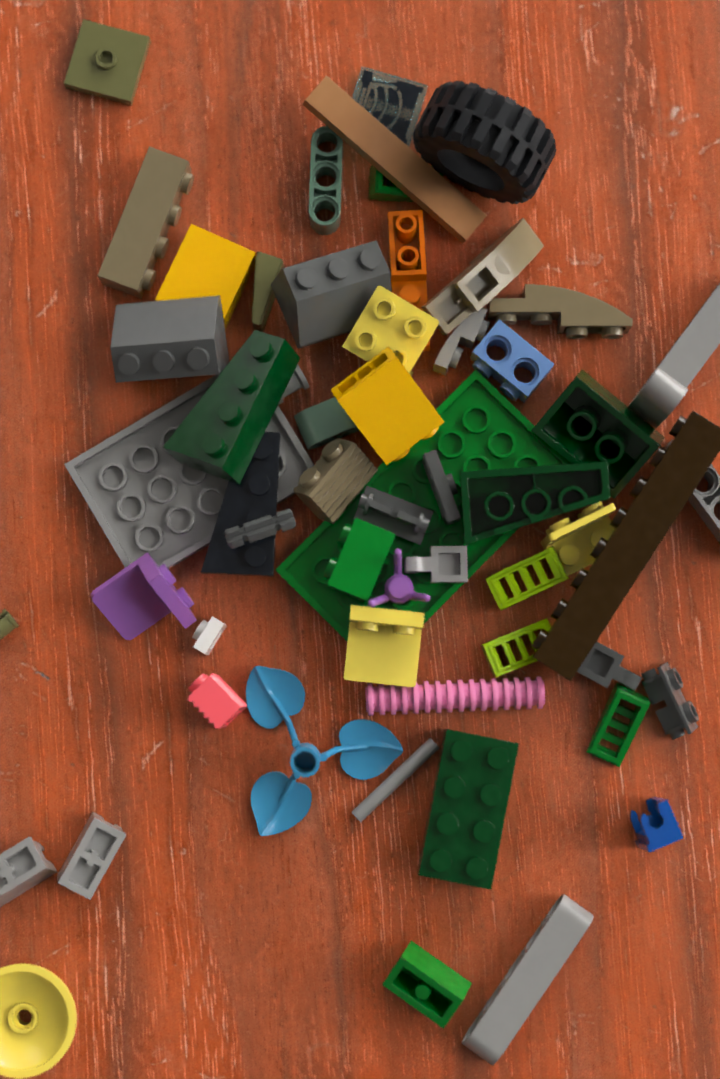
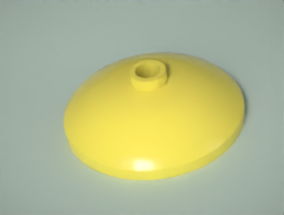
M11 964L0 968V1075L9 1078L33 1077L52 1068L68 1051L76 1031V1006L65 983L50 970L34 964ZM21 1010H27L31 1013L32 1018L30 1022H23L21 1020Z

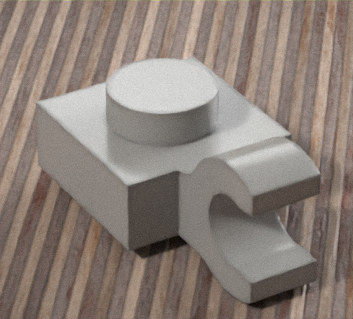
M430 546V557H405L404 573H430V583H467V546Z

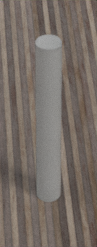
M429 738L351 813L362 822L439 749L438 745Z

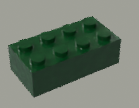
M449 729L444 730L417 869L418 875L489 890L492 889L519 743Z

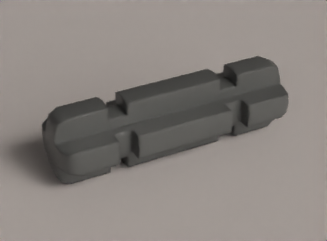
M285 509L276 512V516L272 517L270 514L243 524L244 527L239 528V526L226 529L225 538L228 546L234 549L245 545L244 542L246 541L252 543L275 535L278 530L282 529L284 532L295 528L296 522L292 511Z

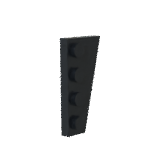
M265 432L240 484L228 482L201 570L202 574L274 577L276 534L252 543L246 541L244 542L245 545L232 549L226 541L225 530L235 526H239V528L244 527V523L270 514L272 517L277 515L280 432Z

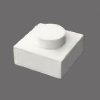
M213 616L209 622L203 619L192 638L197 640L193 647L209 656L227 625Z

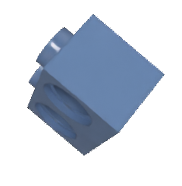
M500 319L472 351L470 357L474 362L472 367L487 379L491 376L501 384L500 390L513 401L519 398L524 403L554 366L552 361ZM491 346H499L504 350L505 358L498 361L492 360L487 355L486 350ZM518 368H526L531 372L533 379L528 383L519 382L515 378L514 371Z

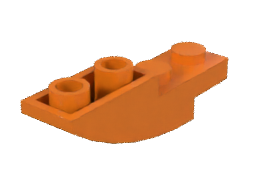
M423 210L388 212L391 292L424 311L421 307L428 302ZM430 340L423 351H430Z

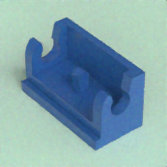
M655 796L647 799V810L651 815L641 814L640 822L638 814L631 810L630 821L638 838L635 840L638 848L650 853L684 838L667 799Z

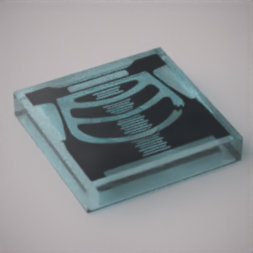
M362 66L352 98L410 148L413 131L420 117L428 85Z

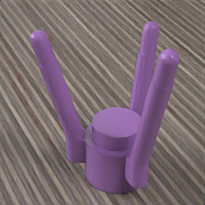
M396 549L394 551V575L386 581L385 593L368 601L370 607H375L388 601L395 604H403L409 599L421 602L430 601L429 595L413 591L412 581L402 574V552L400 549Z

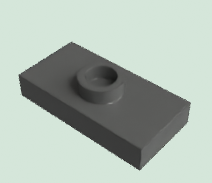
M436 450L424 453L422 463L444 524L448 526L457 523L461 516L453 495L458 494L454 478L451 473L445 475Z

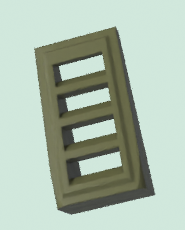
M257 252L255 256L252 324L254 330L264 332L276 298L271 283L282 268H285L282 259L262 252Z

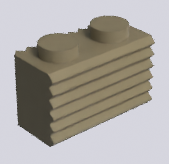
M340 438L328 443L323 448L320 460L316 461V465L302 473L298 486L293 490L318 519L332 524L337 521L378 471V468L357 447V444Z

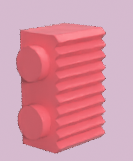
M203 673L188 687L191 692L188 696V702H194L193 707H199V712L204 713V718H209V723H214V728H226L248 706L219 675L214 673L210 676Z

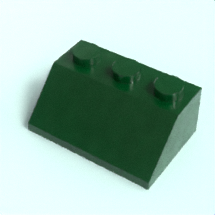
M584 370L579 372L531 430L571 464L608 461L610 496L613 499L656 452L664 439L663 435Z

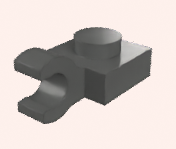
M597 641L577 673L608 688L613 679L632 690H636L642 677L619 666L624 658L623 655Z

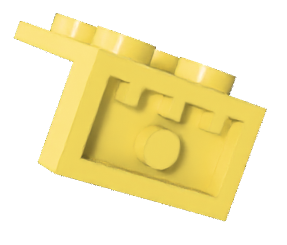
M378 286L342 347L368 362L389 346L412 376L414 373L412 369L437 329L439 321L386 288Z
M600 501L582 510V513L577 515L579 520L573 523L567 517L551 525L545 531L547 536L540 542L543 549L546 550L554 546L568 576L579 571L581 568L593 564L595 558L590 554L601 537L608 540L615 530L610 525L609 515L616 510V507L613 503L604 507Z
M351 605L344 679L348 681L415 687L425 613Z

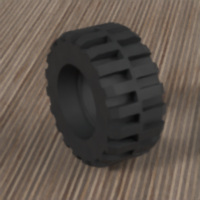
M450 81L436 88L413 131V143L417 153H420L421 158L425 162L430 163L432 168L438 173H442L448 180L460 184L470 192L474 191L482 197L493 198L497 202H509L511 204L524 203L535 195L555 156L556 144L551 130L545 128V123L540 118L533 116L529 109L521 107L515 103V100L508 96L504 97L493 89H485L475 83L465 84L463 81H455L453 83Z

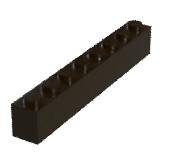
M692 411L687 418L680 415L669 432L670 435L674 436L672 442L667 449L660 446L649 463L655 467L648 479L641 476L631 490L630 495L635 499L628 510L621 506L610 523L615 530L608 540L601 537L590 555L595 558L593 564L588 571L581 568L570 586L576 589L569 601L563 598L560 600L551 614V617L556 619L548 632L542 628L531 645L536 650L532 657L569 681L573 679L720 451V427L695 411Z

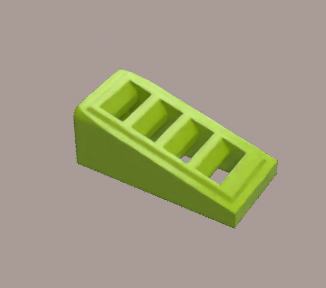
M554 546L485 579L499 609L504 610L569 579ZM545 558L554 575V578L550 580L540 563ZM530 565L533 566L541 582L537 586H535L527 569ZM518 571L527 588L524 592L521 591L514 576V573ZM503 578H506L514 595L510 599L500 582Z
M547 618L481 645L494 678L538 661L532 657L533 655H528L521 636L527 634L532 645L536 639L534 631L542 630V628L547 632L550 630L551 626ZM515 640L522 660L516 662L508 643L509 641ZM499 645H502L509 665L503 667L495 648Z

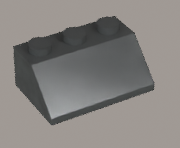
M375 240L282 268L271 283V287L296 346L300 349L351 332L376 288L382 286L391 291V273L379 244Z
M214 295L117 304L110 346L116 383L220 374L230 362L221 296Z

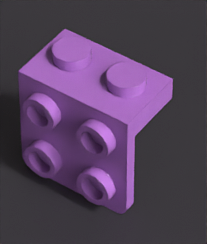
M148 552L94 589L90 595L93 603L125 640L134 639L170 612L175 615L185 629L197 621L190 609L195 603L183 587L178 590L173 584L177 580L165 564L159 567Z

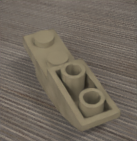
M521 218L473 259L468 268L421 308L439 321L437 328L442 335L449 334L473 312H478L501 292L544 247L543 243L526 220Z
M525 284L522 298H493L487 305V320H495L496 323L500 319L506 325H514L517 323V320H531L532 325H549L552 323V320H557V334H566L568 339L587 338L588 334H601L604 339L622 338L623 334H627L633 326L632 318L600 299L570 289L548 285Z

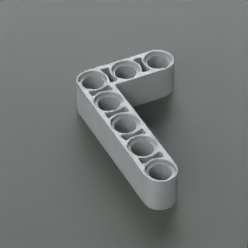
M720 283L628 406L639 417L655 428L676 408L689 390L687 389L689 384L720 344Z

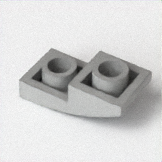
M482 308L478 312H473L458 325L440 350L435 360L433 371L446 376L449 366L456 369L464 350L458 347L459 344L472 349L475 340L481 342L490 322L484 320L487 309Z

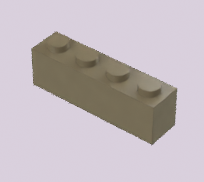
M149 146L97 275L103 285L142 299L145 290H151L156 278V271L153 270L158 258L162 259L165 256L169 245V239L166 236L170 226L175 227L181 215L182 207L179 206L183 193L189 194L194 182V175L191 174L192 170L188 160Z

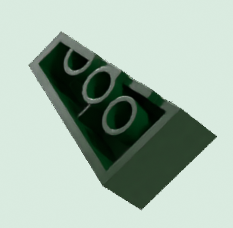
M254 330L163 448L180 464L240 484L300 360L299 355L284 338Z
M608 461L460 472L465 545L610 499Z

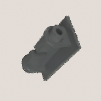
M366 486L353 519L356 517L390 531L398 537L421 545L433 511Z
M665 662L657 668L659 674H657L655 668L642 673L644 681L641 683L651 704L653 705L663 700L666 702V707L655 711L665 734H670L672 740L685 735L684 727L688 734L698 728L696 723L699 721L698 713L691 701L686 702L681 691L683 682L678 671L675 668L671 669L668 662Z

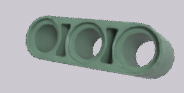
M328 126L317 129L311 139L309 218L312 229L321 235H330L336 232L341 222L343 140ZM323 142H332L336 145L333 151L327 153L322 152L318 147ZM328 175L333 177L335 182L331 186L324 187L319 185L317 180L321 176ZM322 209H328L334 213V216L329 221H321L317 219L316 214Z
M335 397L302 410L294 416L308 450L321 447L337 438H343L360 431Z

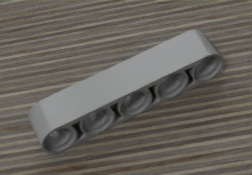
M562 894L474 1020L461 1044L489 1064L494 1065L592 923L594 915L565 894Z

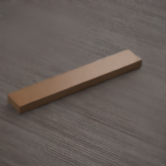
M327 75L303 102V106L462 244L468 240L487 216Z

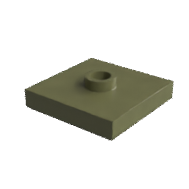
M83 19L64 81L65 88L132 106L151 43L150 37Z

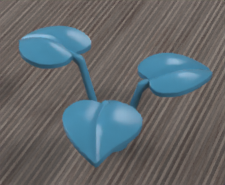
M259 665L252 669L246 685V702L250 715L256 723L266 729L275 728L284 720L292 746L294 747L290 759V766L293 771L290 778L280 771H272L260 776L253 785L250 797L251 807L256 819L258 832L261 836H270L286 831L306 816L311 806L312 793L307 785L295 781L300 777L314 775L319 769L320 761H326L327 758L336 753H341L340 764L342 769L353 778L366 780L383 773L403 753L401 743L390 730L368 719H355L343 725L339 731L341 746H335L324 753H320L318 748L311 743H300L289 716L299 713L303 708L305 691L301 681L292 673L281 669Z

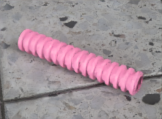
M537 676L535 680L525 677L524 681H519L518 677H514L513 681L502 678V682H497L496 678H491L490 682L480 679L477 683H474L473 679H469L468 683H463L462 680H457V683L446 680V684H440V681L437 680L434 684L424 681L423 685H418L416 681L415 687L384 686V684H378L377 687H373L372 683H367V687H365L366 712H368L369 716H373L374 712L385 715L386 711H391V715H396V711H402V714H407L408 711L413 710L414 714H418L419 710H424L425 714L430 713V710H436V713H441L442 709H447L448 713H452L453 709L464 712V708H469L470 712H475V708H481V711H486L487 707H492L493 711H497L498 707L509 710V707L514 706L515 710H520L521 706H525L526 709H531L532 706L542 709L543 705H545V685L541 676Z

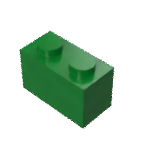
M356 517L352 525L346 523L338 540V544L343 545L338 559L331 557L324 573V577L329 579L327 583L328 588L368 604L396 534Z
M410 941L382 985L444 1029L463 1002L472 983L419 945Z

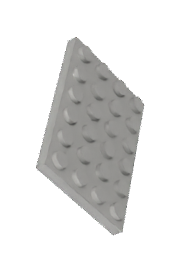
M220 374L211 377L64 464L125 568L148 552L159 567L165 564L170 569L210 544L229 481L180 464L163 446ZM277 406L265 432H280L281 434L277 504L295 494L293 490L298 486L300 476L305 470L314 466L280 407Z

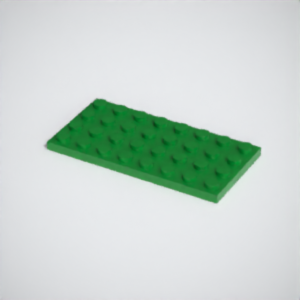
M477 370L436 409L444 420V423L439 426L438 431L432 437L426 440L421 439L413 445L404 458L392 461L388 465L383 462L378 467L375 475L366 484V486L433 511L421 545L398 536L395 537L369 599L371 600L385 593L386 581L394 575V551L400 549L402 552V574L412 581L413 591L429 595L430 601L421 602L409 599L403 604H395L388 601L374 608L425 613L424 624L464 583H430V573L405 574V557H430V546H467L469 579L519 529L516 528L465 545L460 472L571 464L531 430L534 428V425ZM433 450L437 451L445 475L452 474L458 490V494L453 495L461 518L459 522L448 526L444 524L422 463L424 453ZM366 486L334 524L324 521L275 569L346 641H348L351 605L370 606L328 588L327 583L329 579L324 577V573L331 557L338 559L343 545L338 544L339 537L346 523L349 525L353 524L358 503Z

